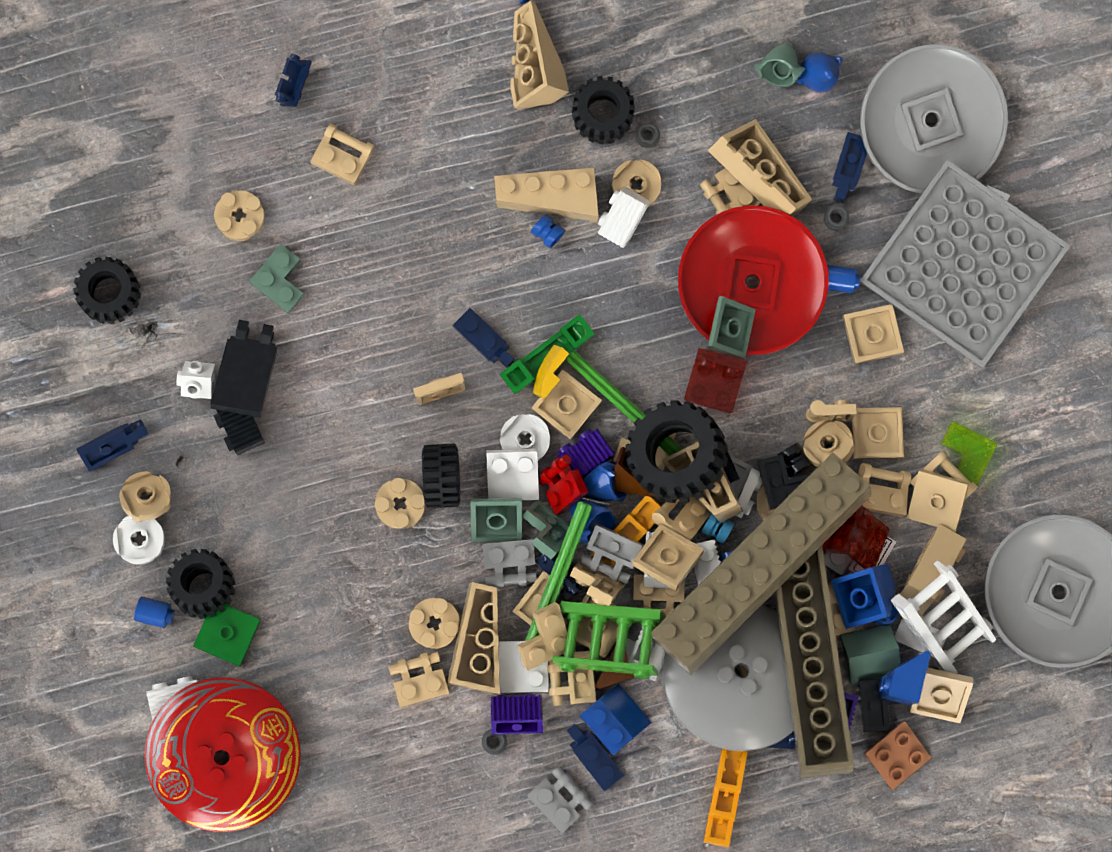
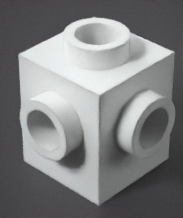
M185 361L182 371L177 373V386H181V396L194 399H211L215 387V364Z

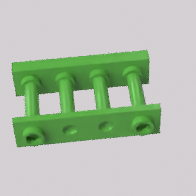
M561 601L560 609L562 614L567 617L569 625L564 657L553 656L552 659L560 667L559 670L575 672V669L628 673L634 674V677L640 679H650V676H658L659 671L653 665H649L653 639L651 632L666 618L662 610ZM582 619H590L594 623L589 659L574 658L579 622H582ZM607 621L616 622L619 625L613 662L599 660L603 628ZM632 623L641 624L644 627L639 664L624 663L628 629L632 626Z

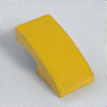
M553 345L539 368L533 393L540 398L545 399L560 381L554 372L569 355L562 347Z

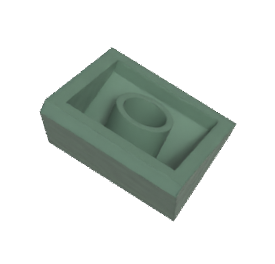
M719 296L707 350L745 358L756 309Z
M522 498L471 499L472 542L522 540Z
M890 625L840 635L850 685L858 684V681L881 679L887 672L900 665L899 646Z

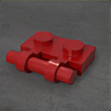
M569 455L556 458L552 462V466L545 468L538 478L540 485L545 486L548 484L550 487L545 494L555 515L563 514L588 493L579 470H571L569 464L572 460Z

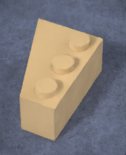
M939 524L920 554L911 575L909 574L906 584L900 595L906 600L909 598L913 599L941 574L934 565L937 560L945 566H953L954 562L959 563L966 551L962 548L966 539ZM939 589L919 606L920 610L917 613L921 616L933 601L938 603L945 590Z

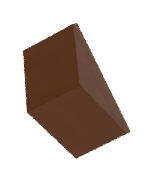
M622 447L615 463L616 492L653 496L632 475V470L628 467L626 461L629 456L625 452V447Z
M615 648L608 661H614ZM625 651L624 663H629L628 656ZM603 671L595 688L600 690L634 678V675Z

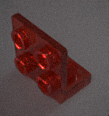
M698 348L684 400L731 414L747 361Z
M861 505L823 543L822 548L826 553L847 554L863 569L875 567L887 539L889 528Z

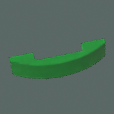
M579 314L561 327L559 332L523 359L517 360L499 375L515 395L535 382L539 368L553 345L562 347L570 355L571 352L576 351L592 338L595 333Z

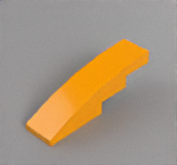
M645 496L614 531L639 542L646 535V532L656 524L652 520V515L662 505L652 496ZM593 552L590 557L593 558L594 555H595V552ZM603 556V563L612 567L615 566L616 561Z
M721 749L703 843L726 848L730 846L748 751Z

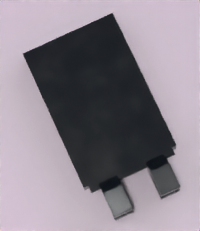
M239 320L236 336H231L230 339L227 338L210 403L211 409L261 418L277 355V347L272 343L274 326L264 324L260 341L248 339L250 331L249 321Z

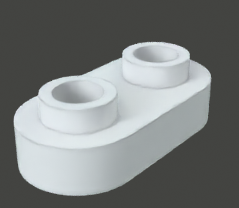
M751 469L738 499L743 512L735 516L742 518L743 514L749 515L754 501L750 500L753 491L758 492L762 485L760 471Z

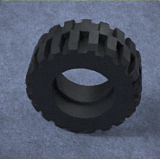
M672 400L669 406L664 402L657 404L658 409L654 411L650 408L644 412L646 416L642 420L637 418L634 422L636 426L635 431H629L627 438L631 442L626 444L625 452L629 456L626 459L628 467L632 470V475L638 483L659 500L664 498L668 503H676V500L687 503L690 502V497L692 496L699 499L704 496L702 492L705 489L711 491L715 487L713 484L714 480H721L724 474L721 468L726 467L728 461L725 453L728 452L727 443L724 441L725 436L714 419L703 408H696L693 403L687 401L682 405L679 400ZM677 432L694 434L699 442L698 453L694 461L688 467L678 472L661 471L655 463L656 451L660 443L669 435Z

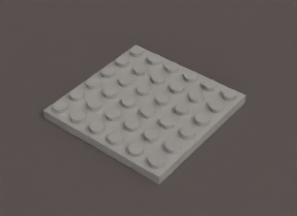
M946 160L863 275L860 283L888 303L893 304L899 311L983 369L1071 246L952 162Z

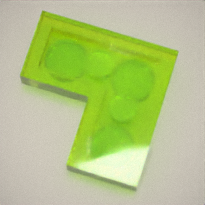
M954 421L950 423L940 445L962 455L957 469L971 483L974 482L976 485H978L998 444Z

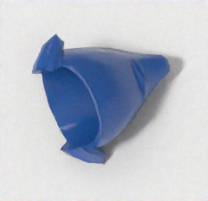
M823 52L808 55L800 66L806 69L796 82L805 85L817 93L828 92L837 84L840 74L839 66L843 58L840 56H830Z
M611 460L595 467L583 479L588 493L584 495L585 497L600 501L623 502L626 498V493L616 492L615 464Z
M581 498L570 507L572 519L579 502H585L592 506L580 541L588 543L597 524L610 530L615 528V515L602 503Z

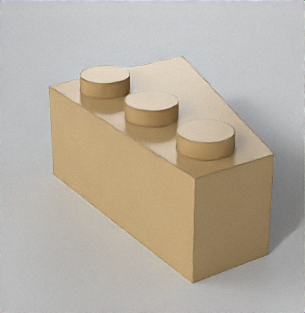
M699 442L661 461L671 472L681 471L694 461L698 453ZM723 467L721 470L724 474L721 480L715 479L713 482L715 487L711 491L705 489L702 492L704 496L698 499L720 523L743 512Z

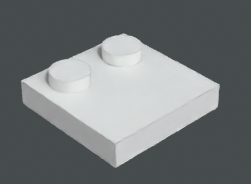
M537 448L486 450L488 498H522V501L539 500Z
M499 641L500 693H549L548 661L528 671L523 667L517 645L525 641Z

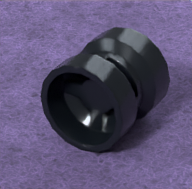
M799 442L777 454H783L789 477L811 465L808 458L804 457L801 453L802 448Z

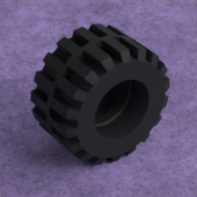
M598 76L597 81H593L591 78L587 80V85L582 84L579 87V92H576L574 95L572 119L574 120L576 130H580V135L583 138L588 136V141L590 142L599 140V144H604V141L608 140L610 144L615 142V138L620 140L624 137V133L629 131L633 123L635 105L633 95L630 96V90L627 86L625 88L622 86L623 82L618 80L615 83L613 82V77L608 76L607 80H603V76ZM597 100H608L615 104L618 114L609 121H599L590 115L588 111L589 106Z
M100 257L95 258V263L93 264L90 261L85 264L87 268L85 270L81 268L78 271L80 277H75L74 280L76 288H73L80 308L92 320L95 319L102 324L104 322L115 324V320L122 322L125 320L124 316L128 315L130 317L133 314L131 311L133 307L137 309L139 305L137 299H141L140 284L130 267L123 264L121 260L117 258L113 260L111 257H105V260H102ZM113 278L121 283L120 293L113 301L100 303L95 300V288L102 280Z
M455 443L424 445L422 449L423 495L427 509L458 507L460 504L459 454Z
M193 549L189 555L184 552L181 554L182 559L179 561L175 559L172 562L175 565L174 568L169 567L167 572L171 576L166 578V584L169 586L167 592L183 613H187L193 618L197 615L200 619H206L207 614L212 618L216 616L215 612L218 610L222 613L225 610L224 605L226 603L230 605L232 602L230 595H235L233 585H236V582L232 576V571L225 561L213 551L209 553L207 549H201L199 553L197 549ZM201 574L213 575L212 584L205 592L201 594L189 593L190 584L195 577Z

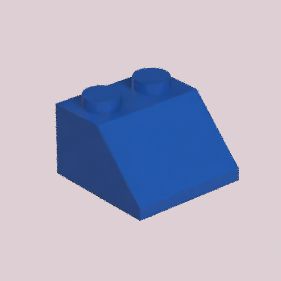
M888 563L831 580L845 629L891 615L893 604L891 599L894 598L896 587Z
M925 651L917 654L887 672L885 676H882L878 691L882 692L880 698L910 706L918 704L931 652Z
M619 683L580 715V718L612 756L652 723Z

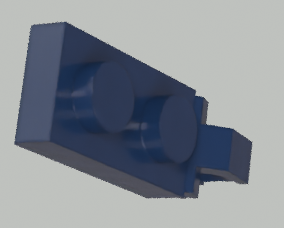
M847 132L832 179V186L838 187L834 201L843 203L847 191L854 192L858 184L867 155L860 135Z
M471 308L453 324V328L488 361L495 363L499 360L506 368L514 363V358L507 352L510 347L506 344V341Z
M140 419L131 424H123L76 449L87 469L92 471L135 449L134 445L138 443V439L148 435V432Z
M575 724L567 729V732L574 740L570 744L574 754L603 791H606L624 776L589 731L582 734Z

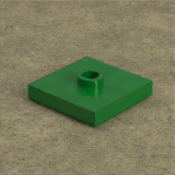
M224 605L225 610L222 613L218 610L215 612L216 616L212 618L209 614L206 615V619L202 624L193 647L241 667L261 620L228 605Z

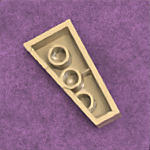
M756 119L721 136L708 150L766 207L795 216L812 201L808 192Z
M594 168L494 176L498 208L524 212L531 211L542 213V215H556L567 217L568 219H582L598 223L599 216Z
M474 582L469 584L447 684L496 695L500 694L498 600L496 587Z

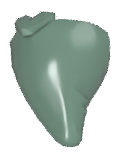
M785 41L767 52L760 64H754L761 78L779 87L791 86L806 69L800 67L798 55L793 44L789 41Z

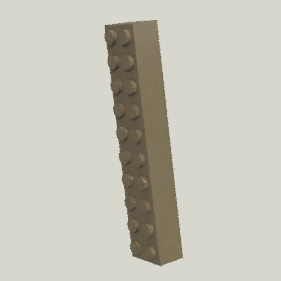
M832 453L651 632L654 641L686 672L692 675L872 496L870 485L837 455Z
M821 545L775 591L800 779L853 773L854 769L826 568Z

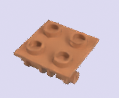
M905 721L896 724L892 731L884 734L882 739L879 738L878 742L870 749L867 748L864 754L865 758L874 765L891 790H894L931 759Z

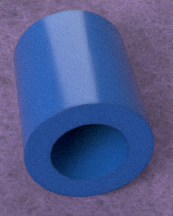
M827 265L829 275L828 290L853 293L854 289H859L861 275L856 274L855 268Z
M141 596L136 606L134 621L165 629L167 624H172L175 610L171 609L170 603Z

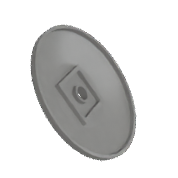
M941 44L910 48L886 62L869 83L860 111L861 137L872 163L884 177L895 185L919 194H923L946 160H949L976 180L982 177L996 161L1003 147L1008 126L1005 96L1001 85L992 71L971 53L957 47ZM928 113H934L937 116V123L933 127H929L925 123V117Z
M1049 515L1022 524L1001 541L994 551L986 570L984 599L988 616L994 629L1013 651L1031 662L1053 668L1083 666L1099 660L1112 651V535L1108 531L1080 517ZM1055 585L1064 588L1065 596L1063 599H1056L1053 596L1052 589Z
M761 605L692 675L686 672L667 652L665 653L663 685L669 705L679 721L702 741L731 751H754L772 746L794 731L777 611ZM735 667H745L748 671V676L745 678L736 676L734 672Z

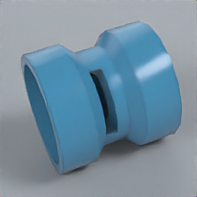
M711 513L701 533L706 536L711 535L715 537L716 542L723 545L735 523L729 519L721 522L723 525L718 534H716L715 532L720 522Z

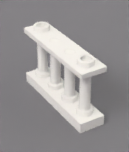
M937 560L934 565L941 574L913 599L909 598L906 600L900 594H897L891 599V602L923 649L931 652L930 659L936 668L957 674L958 672L953 666L954 658L981 635L992 643L996 641V638L991 632L993 627L986 618L981 617L956 579L959 575L950 565L945 566ZM947 583L952 593L924 617L920 616L917 613L920 610L919 606ZM956 602H959L964 610L936 634L931 633L929 630L932 627L931 624ZM970 619L975 628L948 651H943L941 648L943 641Z

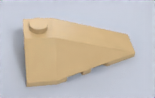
M530 0L514 12L513 41L516 42V56H512V65H515V77L511 78L510 88L515 109L553 104L569 93L563 65L535 1Z

